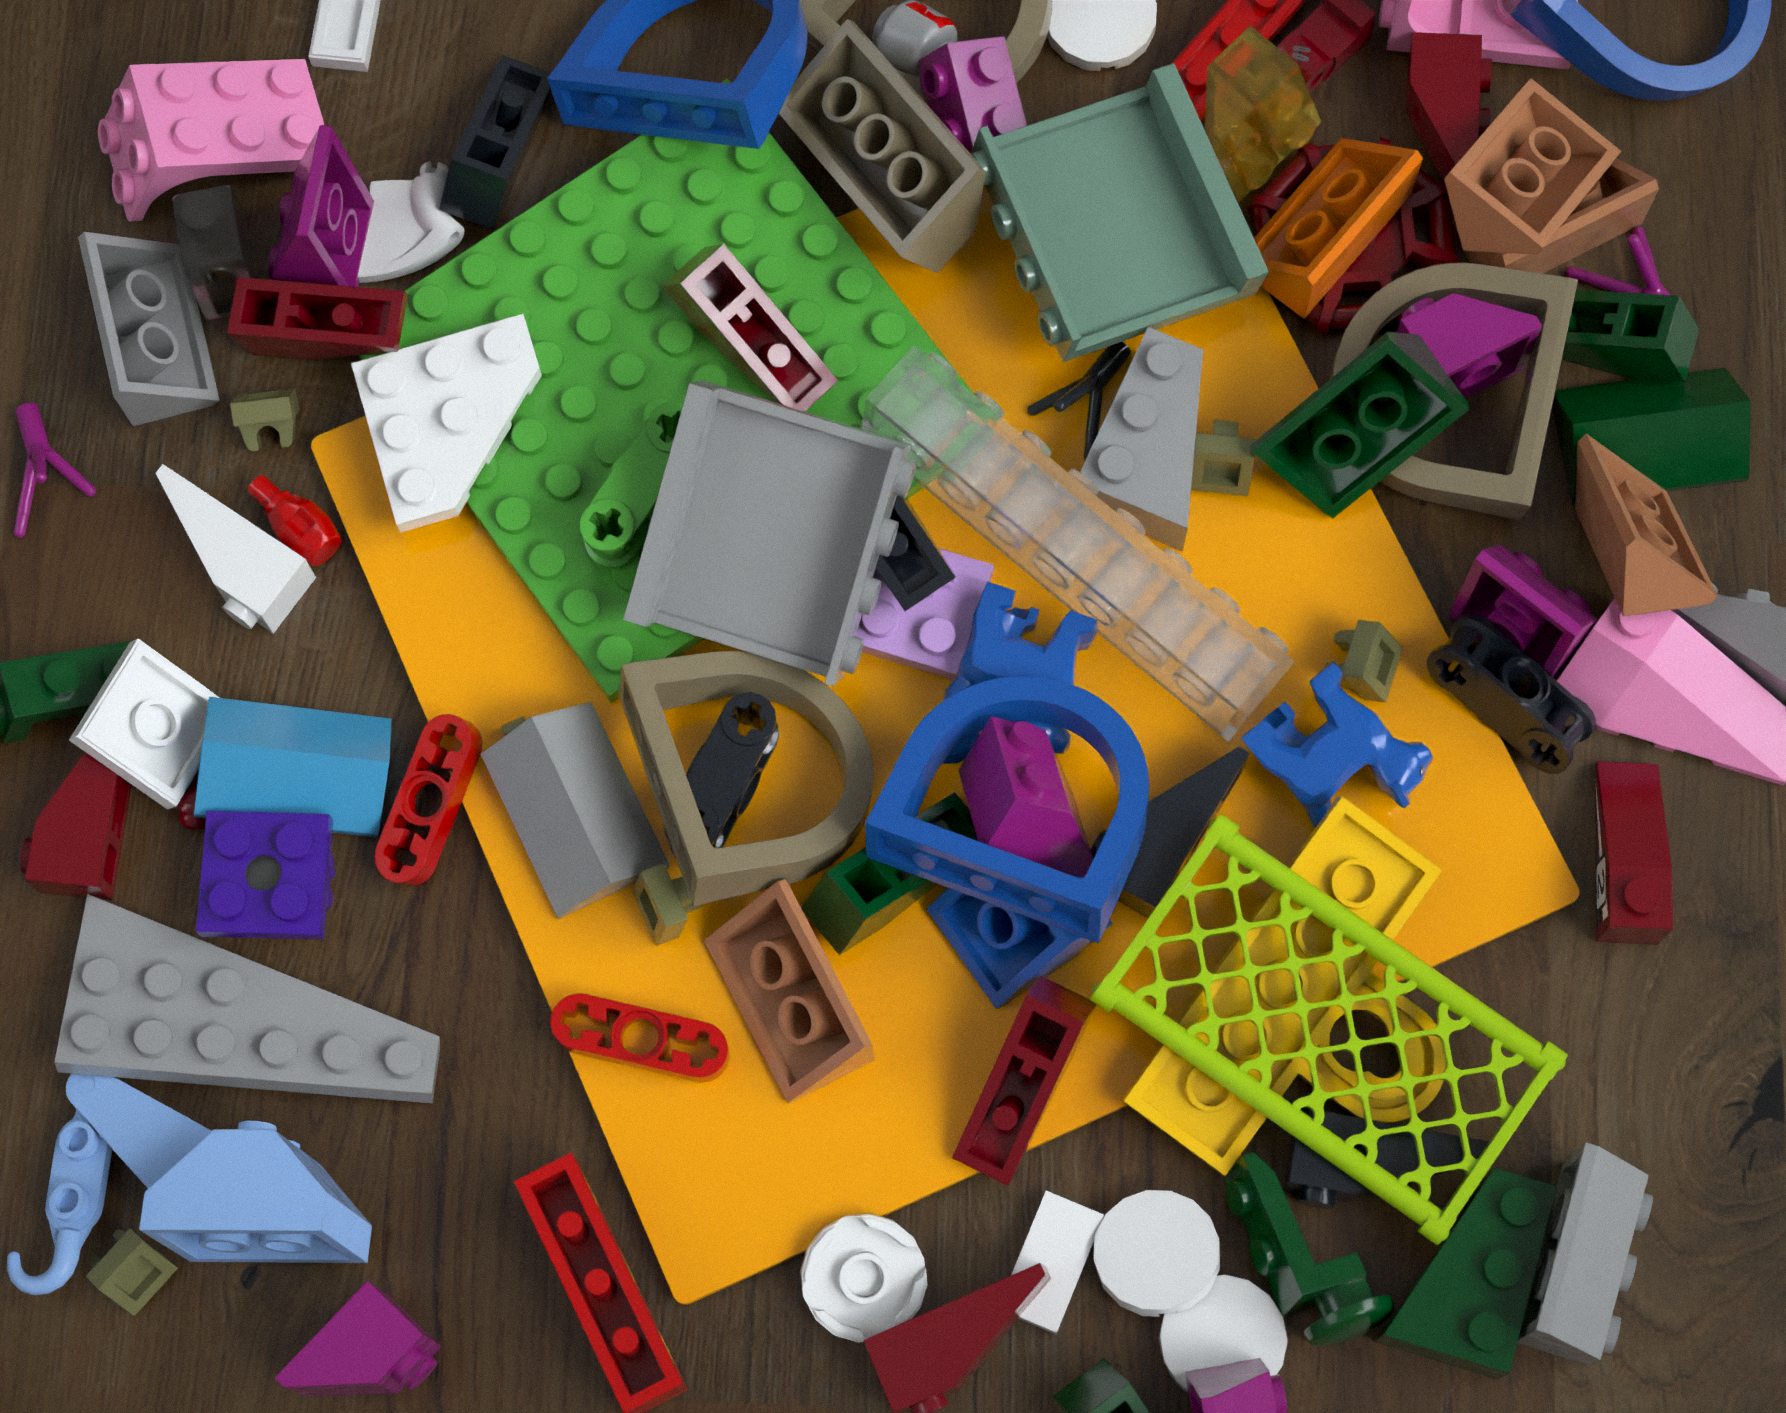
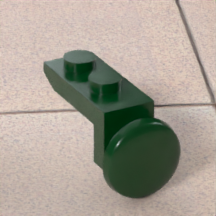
M132 641L0 662V739L2 744L26 740L33 723L85 714L128 644Z
M1254 1152L1242 1155L1225 1177L1226 1198L1233 1214L1241 1217L1251 1240L1250 1254L1253 1264L1261 1275H1266L1282 1316H1288L1316 1307L1320 1319L1308 1326L1303 1332L1308 1343L1312 1346H1329L1345 1342L1365 1334L1385 1322L1395 1310L1392 1296L1382 1295L1373 1297L1365 1278L1367 1276L1358 1253L1355 1252L1315 1265L1275 1171Z

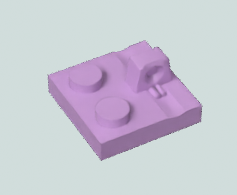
M939 548L956 578L907 611L903 610L875 568L873 578L881 580L882 584L872 615L862 614L856 637L864 639L862 652L954 680L965 649L971 639L973 614L987 581L991 582L994 565Z

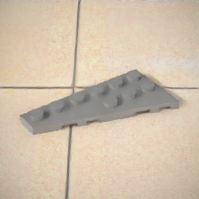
M87 894L54 1061L58 1073L433 1103L440 1053L439 1036Z

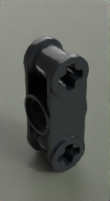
M1464 614L1459 617L1451 628V638L1445 645L1434 648L1427 658V670L1431 678L1439 686L1452 693L1475 713L1483 724L1497 732L1519 751L1530 765L1539 771L1548 774H1559L1565 771L1573 760V749L1576 744L1587 740L1596 728L1594 713L1585 702L1573 696L1552 678L1538 662L1523 653L1501 634L1492 622L1482 616ZM1481 636V642L1476 647L1472 646L1471 644L1476 637ZM1454 660L1457 661L1459 664L1450 672L1448 667ZM1570 716H1574L1575 721L1568 727L1565 726ZM1547 741L1551 742L1545 752L1541 751V746Z
M753 692L740 693L727 702L707 741L698 750L686 774L709 841L714 848H723L738 818L744 813L752 800L762 772L778 744L779 729L776 722L775 709L771 702L761 694ZM754 718L760 719L762 731L751 729L746 736L741 735L739 723L750 725ZM664 826L665 836H666V838H667V840H668V842H669L670 850L672 851V853H673V855H674V857H675V854H674L672 845H671V843H670V840H669V837H668L666 828H665V826Z

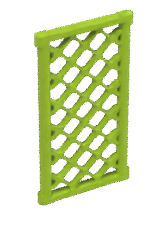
M1220 814L1217 818L1210 821L1209 830L1204 836L1203 842L1112 971L1105 976L1101 983L1093 987L1090 1000L1107 1013H1110L1112 1009L1116 1010L1420 1225L1417 1232L1438 1246L1441 1241L1448 1238L1449 1230L1457 1220V1215L1549 1080H1552L1555 1074L1564 1068L1568 1054L1550 1041H1546L1543 1045L1239 834L1237 831L1240 826L1223 814ZM1214 848L1230 857L1227 864L1228 878L1226 881L1204 886H1196L1191 882ZM1238 864L1249 870L1250 873H1241L1238 870ZM1260 878L1282 893L1279 900L1280 914L1275 919L1251 923L1244 920L1242 916L1238 890L1242 886L1250 885ZM1227 890L1230 892L1236 916L1235 924L1211 930L1202 929L1198 924L1194 897L1199 893ZM1179 897L1184 898L1188 902L1192 930L1186 934L1169 937H1159L1156 935L1155 931ZM1290 900H1292L1294 903H1296L1303 909H1293L1290 905ZM1312 914L1334 930L1331 937L1332 951L1326 956L1300 959L1294 952L1290 927L1293 923L1305 920ZM1269 926L1280 927L1285 936L1288 952L1287 960L1279 964L1255 966L1250 960L1246 939L1247 932L1252 929ZM1228 933L1236 934L1241 943L1244 959L1243 968L1219 974L1210 973L1206 968L1202 941L1210 936ZM1342 937L1351 941L1355 946H1346L1342 941ZM1180 941L1193 942L1197 950L1200 967L1199 975L1195 978L1177 981H1167L1164 979L1158 955L1159 947L1163 944ZM1143 948H1146L1152 953L1156 981L1151 985L1141 987L1134 993L1121 984L1120 981ZM1365 951L1386 966L1384 971V989L1377 993L1354 996L1347 990L1343 962ZM1324 962L1332 963L1337 971L1340 987L1339 998L1318 1003H1308L1302 995L1299 969L1306 965ZM1276 970L1289 971L1292 975L1295 989V1005L1270 1011L1263 1010L1258 1004L1254 982L1255 976L1259 973ZM1395 973L1408 982L1399 983L1395 978ZM1235 977L1244 978L1249 986L1252 1003L1251 1012L1246 1015L1228 1018L1218 1017L1214 1012L1210 991L1211 983ZM1196 984L1204 990L1208 1017L1205 1021L1193 1024L1186 1030L1164 1014L1167 1006L1166 992L1171 988ZM1417 987L1439 1003L1436 1010L1437 1024L1434 1029L1407 1033L1401 1029L1399 1024L1396 999L1399 995L1407 994ZM1152 997L1156 1001V1008L1143 998ZM1374 999L1385 1000L1390 1010L1393 1026L1392 1034L1388 1037L1370 1040L1359 1039L1355 1033L1351 1012L1352 1005L1356 1002ZM1332 1006L1340 1007L1345 1014L1349 1034L1348 1041L1345 1044L1323 1048L1314 1046L1311 1042L1307 1022L1308 1012ZM1448 1010L1460 1017V1019L1452 1020L1448 1015ZM1285 1014L1297 1015L1301 1021L1304 1048L1299 1052L1281 1055L1269 1053L1263 1031L1264 1019ZM1250 1021L1256 1026L1260 1055L1256 1059L1244 1062L1239 1067L1216 1051L1219 1044L1218 1030L1225 1024ZM1470 1024L1492 1040L1489 1046L1490 1061L1487 1066L1460 1070L1453 1064L1449 1035L1452 1032L1462 1030ZM1199 1033L1205 1034L1208 1038V1044L1195 1035ZM1425 1036L1438 1037L1442 1043L1446 1064L1444 1072L1424 1077L1412 1076L1408 1070L1404 1050L1405 1042L1408 1039ZM1384 1043L1393 1044L1398 1052L1401 1068L1400 1079L1376 1085L1367 1083L1364 1079L1360 1060L1361 1049L1366 1046ZM1501 1047L1509 1051L1513 1056H1504L1501 1052ZM1348 1051L1351 1053L1357 1077L1356 1086L1352 1089L1335 1092L1323 1091L1319 1085L1315 1064L1316 1057L1324 1053ZM1303 1058L1309 1065L1313 1090L1309 1096L1301 1097L1291 1104L1269 1088L1272 1079L1271 1066L1277 1061ZM1523 1061L1537 1072L1512 1107L1506 1100L1502 1073L1505 1069L1515 1067ZM1251 1070L1257 1071L1261 1076V1080H1257L1247 1072ZM1484 1072L1491 1074L1495 1080L1499 1101L1497 1109L1473 1115L1465 1113L1461 1107L1457 1086L1459 1078ZM1436 1080L1446 1081L1451 1090L1454 1105L1453 1116L1449 1119L1431 1122L1421 1121L1416 1112L1413 1096L1414 1086L1418 1083ZM1401 1088L1406 1094L1410 1114L1409 1123L1402 1127L1384 1130L1377 1129L1372 1122L1368 1102L1369 1094L1377 1090ZM1355 1095L1361 1100L1366 1126L1362 1133L1352 1135L1344 1141L1321 1125L1324 1121V1103L1329 1098ZM1303 1107L1310 1108L1313 1112V1118L1300 1109ZM1490 1117L1499 1118L1502 1121L1501 1125L1478 1159H1475L1470 1152L1466 1132L1467 1124L1472 1120ZM1455 1126L1459 1131L1463 1151L1461 1162L1440 1167L1430 1166L1425 1159L1421 1138L1422 1132L1426 1128ZM1408 1132L1414 1137L1419 1164L1414 1171L1404 1173L1396 1178L1375 1163L1378 1154L1377 1140L1383 1135ZM1357 1144L1362 1145L1366 1149V1156L1355 1149L1354 1146ZM1456 1169L1463 1170L1466 1176L1443 1210L1428 1200L1431 1194L1430 1179L1433 1174ZM1409 1182L1416 1183L1419 1187V1193L1407 1184Z

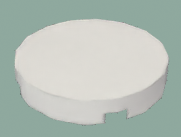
M1053 0L1051 23L1047 38L1051 47L1066 62L1081 69L1101 71V67L1109 68L1115 66V69L1128 66L1146 51L1155 34L1157 3L1155 0Z
M1145 1190L1123 1198L1105 1214L1095 1234L1094 1264L1103 1289L1120 1307L1141 1316L1159 1317V1314H1168L1174 1311L1178 1314L1191 1309L1210 1292L1220 1271V1241L1211 1217L1194 1200L1173 1191Z
M871 1213L845 1215L824 1226L807 1246L800 1269L802 1295L815 1320L833 1335L858 1343L911 1320L921 1308L928 1285L924 1257L913 1236L895 1221Z
M1228 1275L1217 1276L1210 1292L1191 1309L1178 1314L1175 1311L1164 1314L1158 1338L1163 1363L1167 1367V1371L1175 1384L1187 1393L1188 1388L1185 1372L1261 1358L1269 1369L1270 1376L1277 1375L1283 1366L1288 1342L1283 1316L1270 1295L1249 1280Z

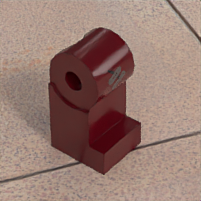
M1322 0L1321 5L1278 45L1267 63V70L1299 98L1307 97L1323 81L1326 82L1371 39L1377 12L1362 0Z

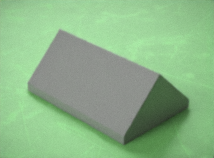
M83 232L78 239L113 397L132 426L211 407L218 403L220 399L184 245Z
M592 702L532 716L481 753L558 919L635 884L640 872L662 863H664L666 868L670 867Z

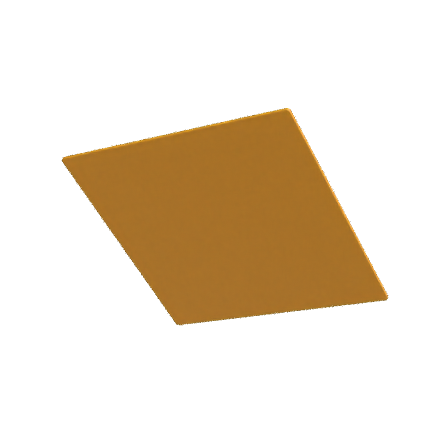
M983 187L976 231L939 273H935L902 258L860 208L837 217V220L1000 426L999 437L908 499L938 548L994 565L991 583L1015 590L1012 608L1006 609V612L1009 613L1014 607L1020 609H1030L1033 607L1040 610L1034 631L1023 633L1021 638L1045 646L1070 610L1097 620L1098 631L1092 644L1088 649L1077 651L1074 685L1087 690L1110 705L1134 732L1145 755L1148 768V802L1235 748L1241 747L1249 752L1245 769L1215 818L1220 814L1229 818L1240 826L1237 831L1239 834L1288 867L1315 827H1313L1305 808L1287 784L1262 766L1241 737L1284 701L1295 712L1293 725L1300 733L1308 737L1327 721V718L1314 698L1315 695L1309 681L1325 668L1326 662L1335 661L1336 664L1345 662L1348 652L1343 651L1333 641L1335 634L1342 630H1355L1358 620L1380 622L1403 647L1386 703L1364 700L1354 689L1343 685L1340 686L1349 696L1377 713L1394 738L1406 742H1422L1427 745L1433 755V760L1425 772L1424 779L1408 795L1410 804L1405 808L1399 806L1388 794L1379 788L1371 768L1366 765L1347 780L1333 796L1331 803L1333 804L1337 797L1343 796L1443 870L1393 941L1433 968L1568 907L1578 899L1579 887L1500 735L1483 724L1475 713L1431 678L1427 670V658L1434 648L1445 645L1449 638L1371 489L1331 519L1255 455L1248 496L1191 490L1188 528L1183 552L1074 506L1075 483L1085 462L1084 447L1090 394L1086 393L1062 412H1057L1054 407H1051L1035 416H1031L1028 414L1027 408L1047 395L1082 378L1105 348L1062 362L1056 346H1049L1045 342L1038 325L1037 315L1040 312L1032 292H1024L1018 282L1014 267V261L1017 257L1009 239L1002 240L995 229L991 215V208L994 205L986 187ZM1261 286L1255 295L1156 329L1203 349L1196 433L1213 435L1214 420L1238 422L1237 437L1257 440L1319 389L1269 292ZM1144 334L1122 341L1130 348L1131 355L1103 389L1099 430ZM366 416L316 436L311 443L312 452L427 721L429 722L439 715L452 714L471 722L481 734L482 752H484L505 736L501 728L502 725L522 716L527 720L532 716L592 702L670 865L666 870L671 880L682 877L678 862L670 850L669 842L665 836L664 823L620 698L610 703L467 505H464L460 514L456 517L400 533L395 522ZM704 639L680 656L743 650ZM862 652L854 674L845 672L843 679L836 685L827 686L852 711L861 725L870 747L874 781L870 804L865 818L866 822L914 729L933 708L944 701L945 691L953 680ZM1454 660L1448 667V670L1452 672L1459 663ZM807 671L825 684V676ZM732 697L663 710L685 774H687L698 750L707 741L724 706ZM770 701L775 709L776 722L779 729L778 744L762 772L752 800L744 813L738 818L723 847L780 839L806 832L821 823L834 810L843 794L841 767L829 741L812 722L791 708ZM754 718L750 725L739 723L741 735L746 736L751 729L762 731L760 719ZM1068 730L1071 735L1070 746L1064 754L1056 755L1072 789L1091 849L1103 829L1107 830L1113 819L1118 805V794L1112 773L1100 754L1087 741ZM444 735L440 746L444 747L447 753L449 751L459 752L463 741L458 740L455 735ZM480 755L462 803L551 1011L553 1012L557 1003L564 997L582 993L707 1022L719 1028L727 1040L730 1050L727 1068L718 1078L704 1083L684 1080L569 1052L673 1297L678 1303L689 1305L806 1252L807 1246L824 1226L845 1215L871 1213L883 1217L981 1173L953 1159L952 1156L1026 994L1031 988L998 1009L994 1007L926 909L948 887L940 884L936 885L882 929L840 956L804 913L873 1045L874 1061L797 1101L787 1103L704 941L767 889L702 904L701 908L687 914L688 920L679 938L658 946L654 942L632 892L635 884L558 919ZM964 760L955 764H941L917 815L954 792L968 807L958 771ZM865 822L849 849L832 865L809 878L789 884L800 907L805 903L827 870L866 847ZM1202 840L1200 841V843H1199V845L1197 846L1196 850L1198 849V847H1199V846L1201 845V843L1203 842ZM1214 848L1191 882L1196 886H1204L1226 881L1228 878L1227 864L1230 857ZM1238 864V870L1241 873H1250L1249 870ZM1260 878L1250 885L1242 886L1238 890L1242 916L1247 922L1273 888ZM1227 890L1199 893L1194 897L1197 920L1202 929L1211 930L1235 924L1236 916L1230 892ZM1179 897L1155 931L1156 935L1159 937H1169L1186 934L1192 930L1189 906L1184 898ZM1117 901L1110 917L1113 924L1104 932L1100 942H1092L1078 956L1046 978L1090 999L1093 987L1101 983L1105 976L1112 971L1148 919ZM1228 933L1210 936L1202 941L1205 964L1210 973H1212L1237 938L1236 934ZM1180 941L1163 944L1159 947L1158 955L1164 979L1167 981H1177L1195 978L1199 975V961L1196 946L1193 942ZM1143 948L1120 981L1121 984L1134 993L1141 987L1151 985L1156 981L1152 953L1146 948ZM1378 961L1371 972L1384 981L1386 966ZM1395 973V978L1399 983L1405 980ZM1193 984L1169 989L1166 992L1167 1006L1164 1014L1177 1022L1201 986ZM1152 997L1143 998L1156 1008V1001ZM1096 1005L1073 1057L1026 1152L1128 1106L1121 1101V1098L1161 1042L1116 1010L1112 1009L1110 1013H1107ZM580 1009L576 1018L566 1017L564 1024L571 1029L572 1039H580L584 1030H592L604 1034L606 1040L601 1047L611 1048V1030L619 1015H609L608 1027L595 1024L588 1016V1009ZM644 1021L631 1024L623 1035L624 1048L635 1055H643L650 1052L658 1041L657 1029L652 1024ZM669 1029L670 1044L666 1055L661 1061L672 1062V1049L689 1054L695 1068H702L705 1059H716L718 1052L711 1049L708 1037H700L696 1046L677 1043L675 1038L679 1029Z

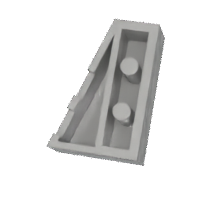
M1151 327L1147 328L1076 479L1073 505L1182 552L1188 528L1203 349Z

